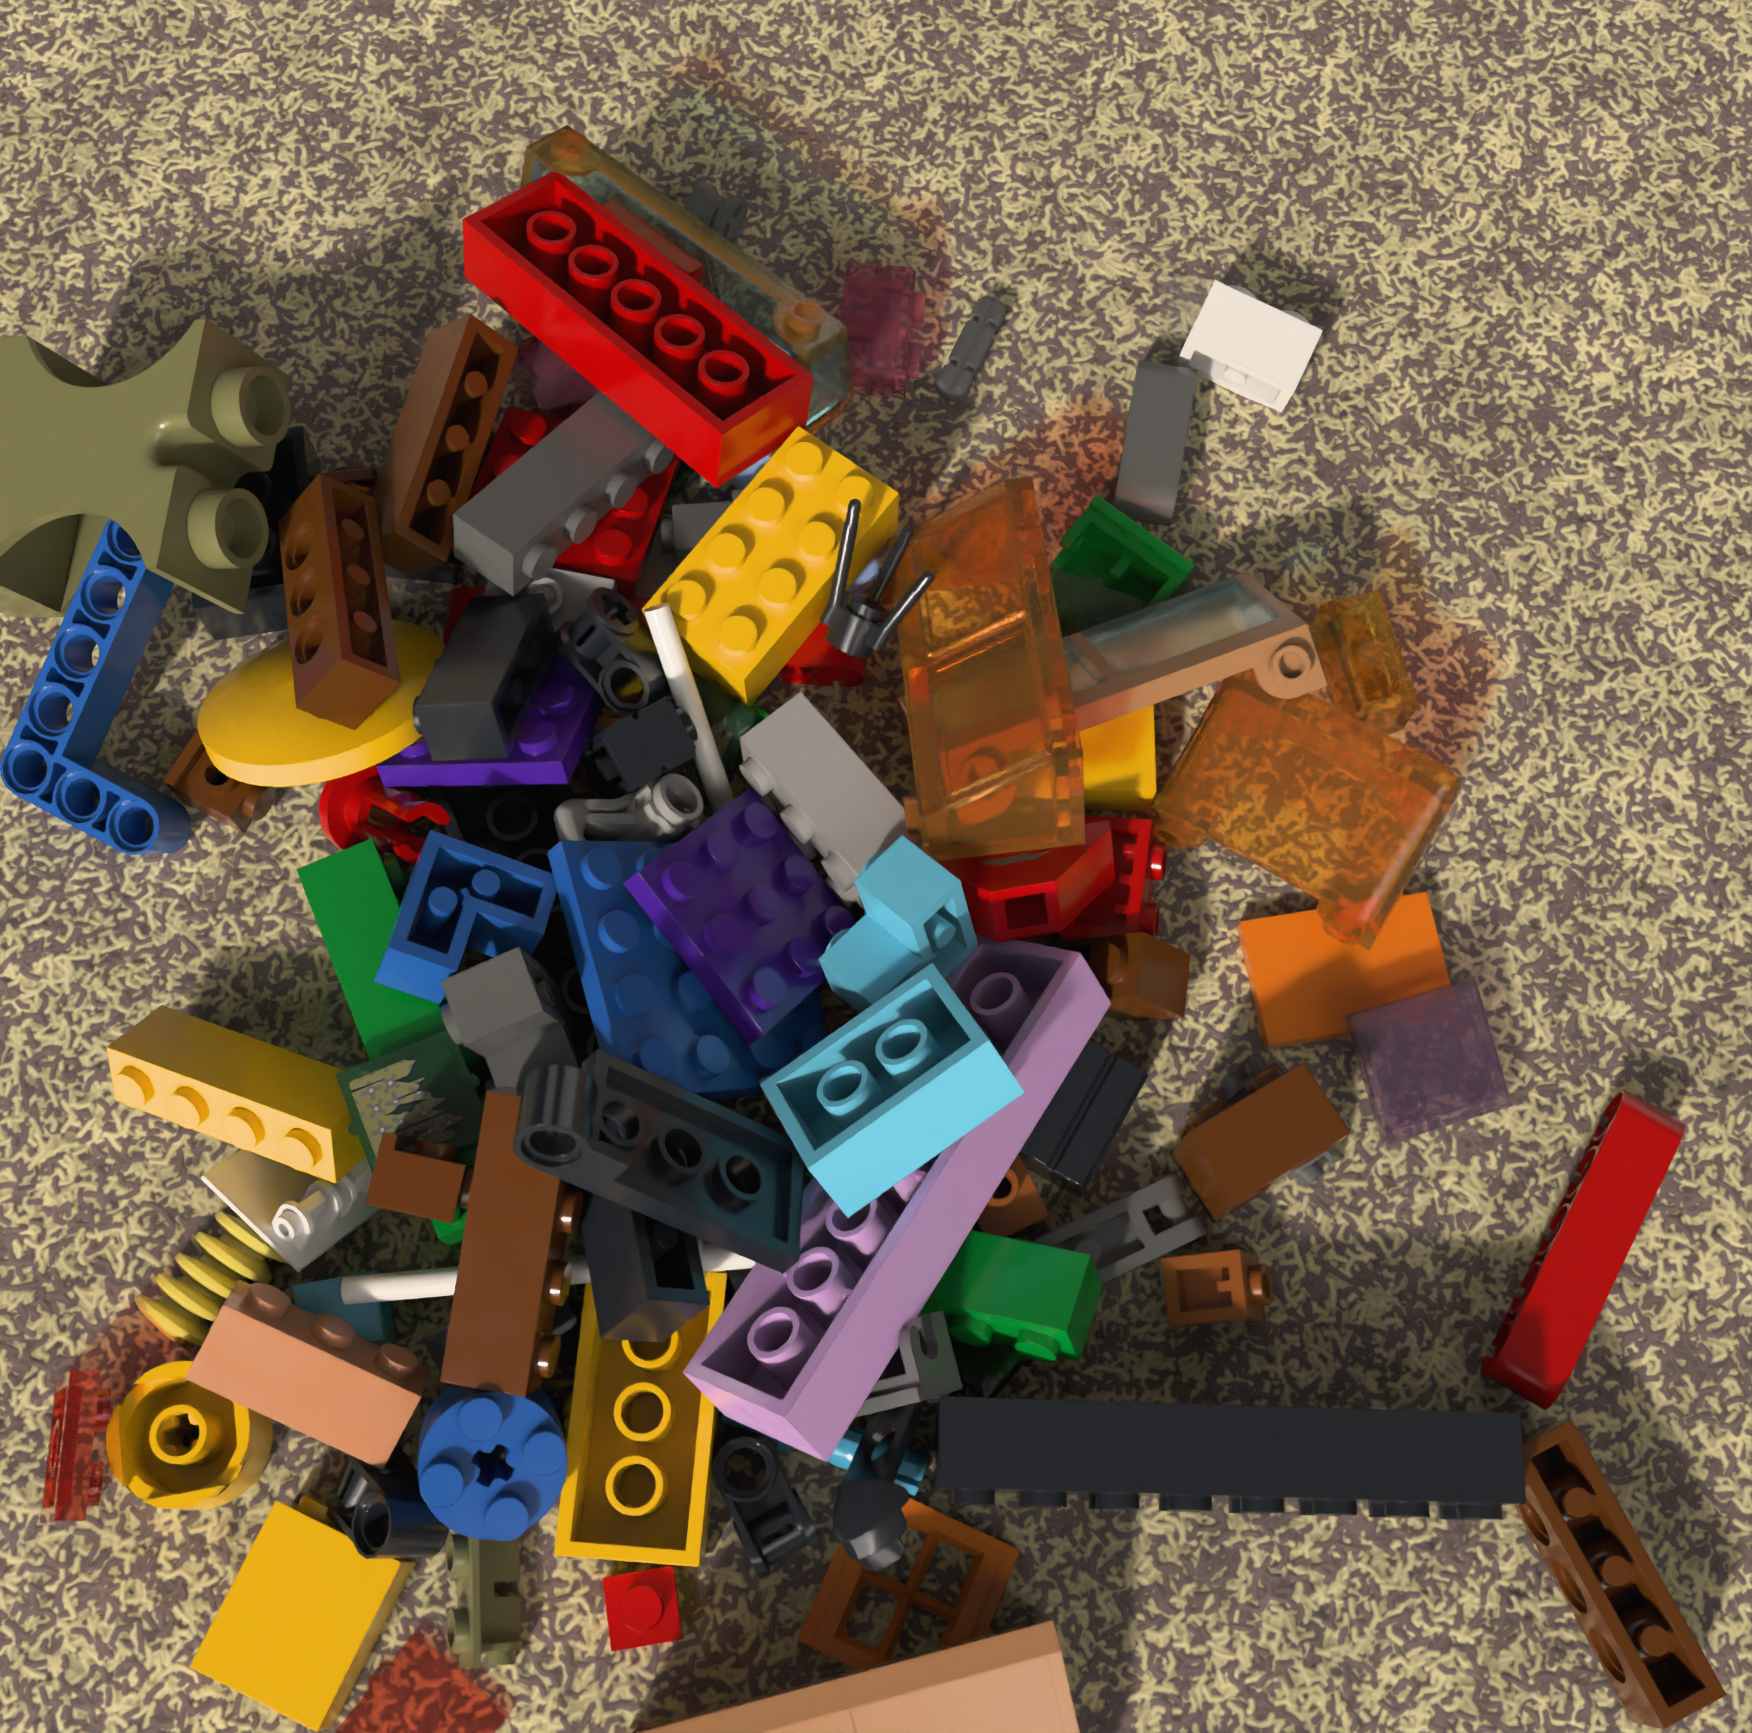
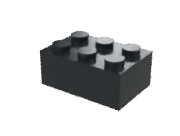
M304 426L288 428L285 437L276 444L273 465L269 471L247 473L234 486V488L250 491L262 504L268 521V544L263 557L253 567L244 614H234L192 592L193 610L215 641L288 630L278 521L315 479V475L322 473L321 460Z

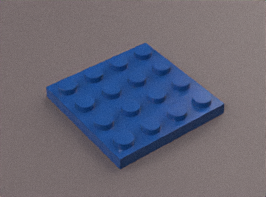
M561 840L547 852L598 1046L601 1051L708 1100L764 1095L759 1084L760 1078L765 1075H774L830 1035L817 989H815L766 1035L750 1045L745 1041L623 884L677 842Z

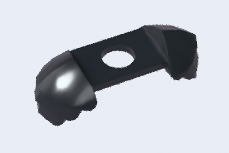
M962 1383L963 1389H959L940 1396H957L958 1393L965 1395L968 1386ZM940 1396L872 1413L844 1480L837 1485L832 1512L835 1540L837 1543L842 1544L850 1559H855L866 1570L877 1572L899 1560L904 1552V1543L900 1537L907 1529V1522L902 1508L909 1501V1493L905 1487L894 1483V1480L924 1407L937 1405ZM895 1431L894 1438L886 1451L878 1458L871 1460L873 1451L878 1443L886 1435Z

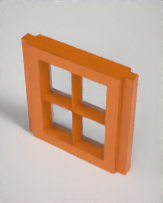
M909 1498V1501L902 1508L907 1525L927 1534L906 1585L878 1571H869L862 1568L855 1559H850L842 1544L839 1543L797 1640L855 1669L894 1660L897 1658L892 1657V1653L913 1605L948 1621L938 1647L975 1638V1635L988 1631L1020 1550ZM939 1541L975 1557L954 1608L919 1591ZM864 1582L900 1598L879 1650L843 1633Z

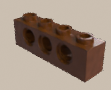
M319 473L278 521L296 708L310 713L317 718L326 719L356 730L401 682L375 498Z
M1572 1419L1545 1424L1522 1436L1526 1504L1514 1505L1632 1722L1666 1729L1726 1696L1725 1690Z

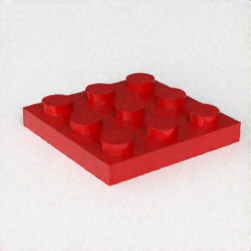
M508 406L468 501L565 420ZM674 454L669 465L661 473H652L636 487L634 494L623 507L611 509L596 523L590 536L580 544L573 543L556 558L552 568L613 579L618 584L617 593L634 598L660 525V518L664 514L676 480L681 458Z

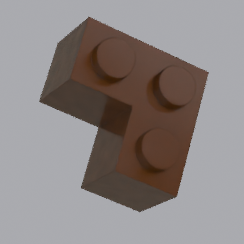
M1304 1062L1287 1073H1284L1279 1064L1274 1065L1244 1085L1250 1095L1230 1107H1227L1222 1098L1210 1103L1188 1118L1189 1124L1178 1132L1182 1141L1170 1157L1213 1224L1268 1191L1280 1179L1335 1147L1351 1133Z

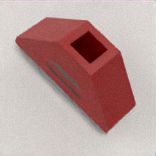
M1108 820L925 852L961 881L975 934L996 943L1063 931L1115 880L1111 827Z

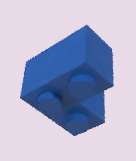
M430 830L415 863L373 982L440 1004L445 996L441 981L456 975L465 948L496 957L520 947L531 956L544 935L557 893L553 874Z

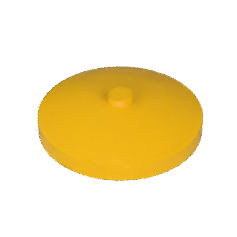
M392 620L401 682L356 730H352L326 719L317 718L310 713L296 708L289 637L260 650L238 664L212 688L203 701L197 719L198 732L213 765L220 772L230 778L252 785L287 787L315 784L369 768L396 755L423 736L416 731L414 726L413 703L415 698L422 692L431 675L435 660L441 656L445 648L444 642L439 636L423 626L401 620Z

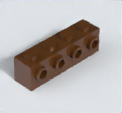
M472 314L429 332L371 497L375 498L384 563L405 575L447 562L454 542L453 514L467 503L519 350L517 345Z
M505 1086L486 1091L440 1382L526 1397L544 1383V1378H551L558 1363L561 1337L559 1334L552 1333L556 1305H564L570 1289L572 1264L571 1262L563 1261L567 1233L574 1234L581 1219L583 1192L575 1190V1185L525 1164L516 1156L513 1150V1141L522 1089Z

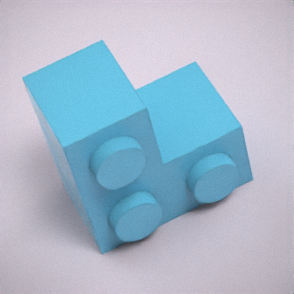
M902 835L887 850L875 853L866 862L861 874L854 880L866 914L851 928L843 929L837 933L829 942L825 953L819 958L831 990L859 1014L931 963L934 964L945 979L978 947L961 881Z

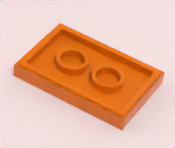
M1427 892L1240 921L1237 926L1264 1050L1451 1020L1458 1015Z

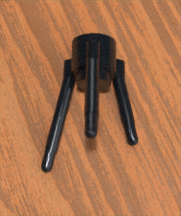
M852 499L848 504L846 519L843 525L829 601L820 621L829 626L824 637L831 645L854 657L869 659L873 650L883 652L891 633L922 597V594L934 581L935 575L932 571H925L884 620L882 619L886 609L879 602L914 533L912 527L905 526L902 528L894 546H892L867 597L852 593L848 602H844L843 599L861 510V502L858 499Z

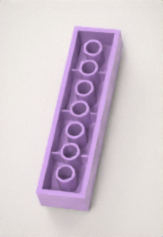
M975 934L978 947L946 977L945 981L991 1041L1025 1093L849 1218L815 1177L812 1178L802 1194L799 1261L784 1273L756 1262L683 1371L694 1385L726 1417L825 1462L829 1460L899 1347L900 1330L912 1326L1111 1005L1110 1000L1081 953L1020 940L996 943Z

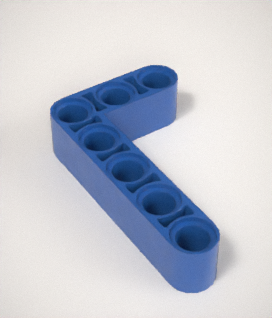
M109 519L3 753L0 764L1 778L6 788L13 794L122 853L129 855L174 853L185 845L190 836L192 828L191 819L186 808L177 800L96 758L175 584L146 569L135 542L118 523ZM124 587L125 600L119 610L117 603L118 593ZM97 644L99 658L94 666L92 664V652ZM71 702L73 706V716L72 720L69 723L67 721L66 711L69 703ZM44 759L47 763V774L45 779H43L41 772V767ZM96 786L100 791V803L97 809L93 803V793ZM149 813L154 824L153 833L150 838L145 831V821Z

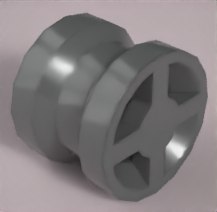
M700 182L693 189L684 205L679 226L680 234L692 241L703 239L709 242L710 248L713 251L726 255L743 231L748 212L747 203L737 196L722 197L715 186L706 182Z

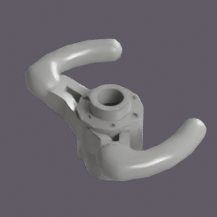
M679 774L659 776L647 782L638 791L617 799L571 798L562 802L556 808L553 816L559 841H586L584 833L616 838L617 841L678 842L707 820L703 813V800L700 792L690 780Z

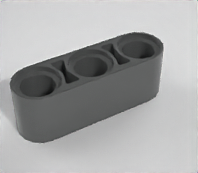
M1143 360L1138 361L1132 390L1133 396L1130 402L1123 441L1124 447L1121 453L1116 480L1115 498L1112 505L1132 520L1170 527L1178 493L1198 370Z

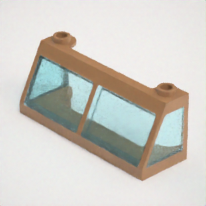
M1245 572L897 697L895 700L937 816L963 821L1001 806L1009 798L1015 783L1011 756L1216 681L1232 680L1238 682L1246 688L1250 701L1259 700L1267 696L1280 699L1296 698L1328 685L1307 623Z

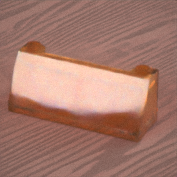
M1031 476L1007 479L912 528L914 531L913 536L882 596L883 604L895 603L896 606L925 571H932L935 575L934 581L897 626L916 795L903 797L908 837L921 835L923 851L935 861L1085 844L1083 750L1033 478ZM898 536L888 541L889 552Z

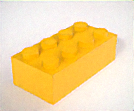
M798 426L642 608L646 626L649 628L644 610L657 604L669 603L690 669L748 710L821 622L820 618L829 601L843 525L850 500L858 499L861 502V510L845 592L897 530L899 493Z
M707 1272L705 1283L710 1305L663 1342L600 1339L591 1283H586L566 1446L567 1472L561 1490L554 1555L693 1567L705 1566L714 1477L713 1466L716 1456L720 1410L694 1385L683 1371L731 1300V1280L727 1273Z

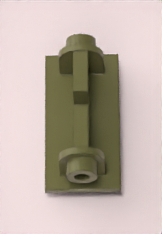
M457 1532L449 1534L445 1547L446 1571L449 1578H457V1608L449 1609L446 1619V1642L449 1653L457 1654L458 1668H481V1652H486V1666L515 1664V1649L522 1648L520 1595L494 1597V1583L520 1581L519 1537L511 1541L502 1542L495 1539L472 1538Z

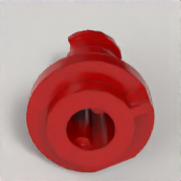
M377 764L326 782L319 802V820L326 837L341 850L373 838L383 854L386 852L396 854L404 862L415 865L426 839L410 831L414 821L421 816H425L438 824L447 825L451 821L449 813L442 806L424 800L418 795L415 787H384L376 767Z

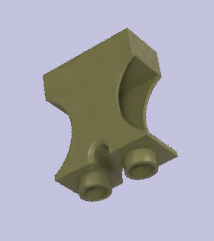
M206 318L195 319L175 346L149 368L129 379L112 385L106 384L27 335L0 337V612L10 617L18 618L65 617L108 520L111 519L118 523L135 542L146 569L234 614H244L253 567L261 560L266 551L269 530L264 508L257 497L246 489L234 488V486L247 473L266 472L271 469L276 444L285 437L291 420V403L287 391L289 376Z

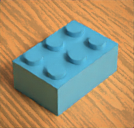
M933 963L926 966L760 1084L806 1167L848 1218L1025 1093L991 1041Z

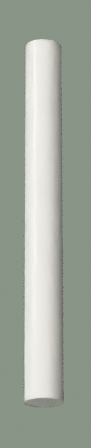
M669 603L657 604L645 609L644 614L676 707H682L687 712L696 728L698 740L694 742L697 748L695 749L696 756L693 758L712 814L714 815L732 802L734 797Z

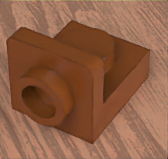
M1236 1249L1161 1258L1168 1327L1185 1328L1234 1322L1261 1323L1266 1321L1265 1306L1272 1303V1283L1266 1265L1259 1263L1257 1254Z

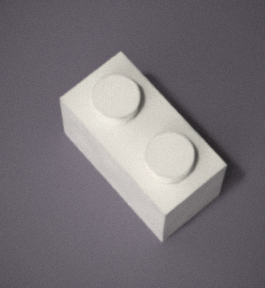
M1215 280L1175 365L1198 370L1197 375L1241 396L1282 412L1293 395L1323 330L1311 325L1304 316L1297 312L1278 310L1257 300L1253 293L1237 285L1227 286Z

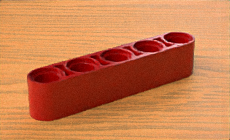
M1624 1089L1620 1090L1606 1107L1603 1116L1607 1117L1608 1121L1604 1128L1599 1125L1597 1126L1576 1169V1172L1580 1173L1581 1176L1577 1184L1570 1181L1548 1226L1554 1232L1549 1241L1544 1238L1542 1239L1520 1284L1526 1290L1521 1299L1514 1296L1491 1345L1497 1348L1494 1356L1491 1358L1486 1355L1481 1365L1480 1373L1543 1410H1547L1553 1405L1568 1382L1685 1132V1122Z

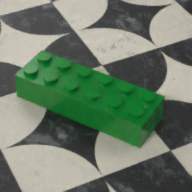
M373 838L296 869L373 1070L377 1071L407 1058H420L414 1066L415 1070L405 1080L429 1076L422 1083V1089L435 1090V1096L450 1095L439 1108L449 1109L453 1114L469 1115L465 1120L453 1126V1128L459 1130L458 1136L441 1143L459 1147L456 1161L470 1163L475 1166L486 1097L483 1086H485L486 1081L493 1078L485 1057H478L473 1050L464 1046L463 1043L457 1045L449 1035L441 1015V1006L448 1004L446 995L441 1003L438 1004L373 982L409 883L410 874L406 875L396 854L385 857ZM412 1104L407 1106H401L397 1112H400L404 1109H411ZM418 1133L413 1138L406 1139L405 1144L415 1142ZM462 1208L460 1220L454 1223L431 1219L438 1238L459 1254L461 1253L468 1210Z

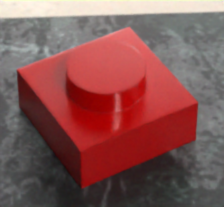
M675 1565L603 1577L611 1652L684 1639Z

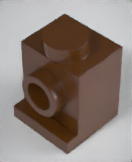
M198 728L162 780L182 802L242 833H245L253 820L259 821L269 812L276 796L274 787L252 785L230 777L224 784L220 785L226 775L220 772L210 760L200 738Z
M383 1132L365 1205L448 1223L459 1221L462 1208L468 1209L474 1172L473 1164L456 1161L459 1147L416 1138L414 1150L410 1151L404 1149L407 1135Z

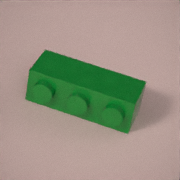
M971 1230L917 1317L943 1310L948 1332L965 1344L975 1347H987L990 1342L1015 1347L1024 1356L1040 1362H1054L1056 1357L1080 1362L1103 1285L1090 1254Z

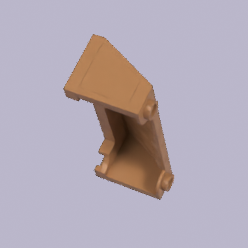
M1040 1616L1010 1624L1008 1628L999 1630L997 1635L986 1632L975 1635V1638L699 1713L695 1711L684 1714L676 1722L660 1719L628 1728L623 1733L1080 1732L1054 1621Z

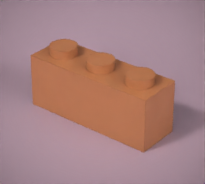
M239 1279L223 1304L185 1379L383 1470L422 1397L430 1368L421 1365L419 1359L412 1352L395 1344H383L380 1346L355 1334L354 1328L337 1316L326 1313L314 1315L291 1304L289 1297L284 1292L264 1283H253L250 1285Z

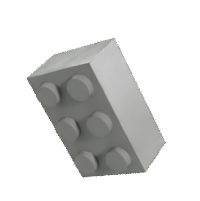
M799 692L740 737L743 763L739 765V768L748 784L743 788V792L750 787L754 789L768 809L787 829L786 832L809 861L813 859L827 875V878L824 879L825 883L845 909L848 910L853 906L863 917L866 912L854 880L861 874L866 862L875 853L887 850L902 835L925 852L927 833L802 692Z

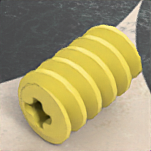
M219 1211L215 1218L223 1235L220 1238H216L199 1231L194 1236L203 1256L197 1259L179 1252L174 1258L183 1276L179 1280L161 1273L155 1276L154 1279L163 1297L159 1301L141 1294L134 1298L140 1311L164 1335L188 1351L190 1348L186 1341L202 1346L210 1331L206 1320L215 1321L239 1279L246 1283V1278H249L259 1283L268 1284L272 1280L273 1274L265 1258L269 1257L282 1263H288L241 1217L238 1218Z

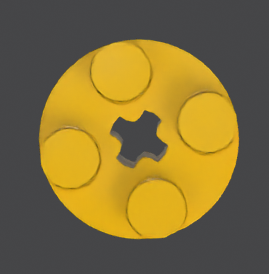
M193 1361L170 1362L145 1372L133 1383L136 1385L127 1394L122 1403H117L109 1419L106 1433V1451L114 1476L135 1496L154 1507L180 1510H208L225 1505L242 1495L260 1479L271 1451L273 1439L272 1419L186 1380L185 1377ZM198 1425L200 1430L199 1439L192 1442L191 1448L184 1447V1435L194 1432L195 1426Z

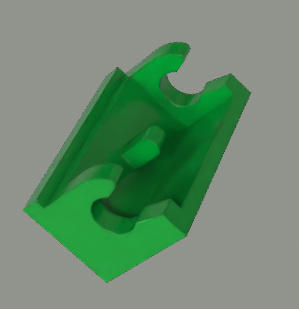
M1096 495L1089 503V507L1069 528L1059 542L1063 549L1052 561L1051 566L1121 617L1154 605L1158 613L1166 603V600L1180 596L1187 590L1195 564Z

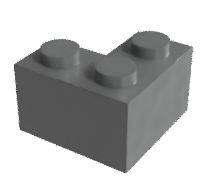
M520 947L441 981L448 1000V1004L441 1006V1015L446 1029L457 1045L463 1043L464 1046L473 1050L478 1057L483 1056L486 1058L493 1077L485 1082L486 1091L505 1086L522 1089L527 1074L544 1065L562 1064L582 1069V1063L588 1057L556 975Z

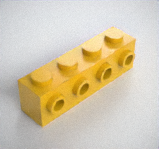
M163 1005L159 1006L106 1047L115 1100L129 1107L140 1109L177 1123L187 1129H193L235 1145L240 1149L251 1151L335 1184L373 1149L349 1087V1083L352 1080L362 1076Z

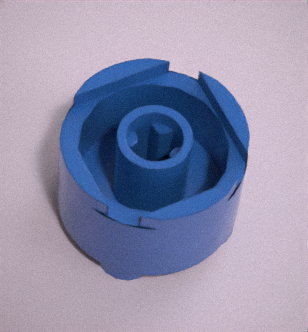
M455 1384L443 1391L433 1402L424 1418L420 1431L418 1452L420 1494L437 1519L448 1528L462 1535L477 1539H495L503 1542L511 1541L521 1536L526 1529L537 1523L552 1508L565 1481L567 1451L558 1414L545 1392L538 1387L526 1397ZM497 1444L504 1446V1459L494 1458L490 1463L480 1461L479 1450L490 1453Z

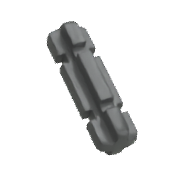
M983 296L977 300L970 313L972 316L971 320L966 321L948 357L950 360L949 364L944 365L937 379L936 392L942 398L949 399L955 403H960L966 399L972 387L970 382L977 377L994 342L992 338L998 334L1005 320L1006 307L1001 301L993 300L988 296Z

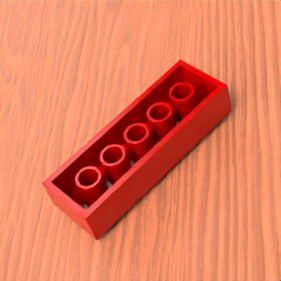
M557 169L463 219L464 277L716 489L781 447L798 426L806 430L814 375Z

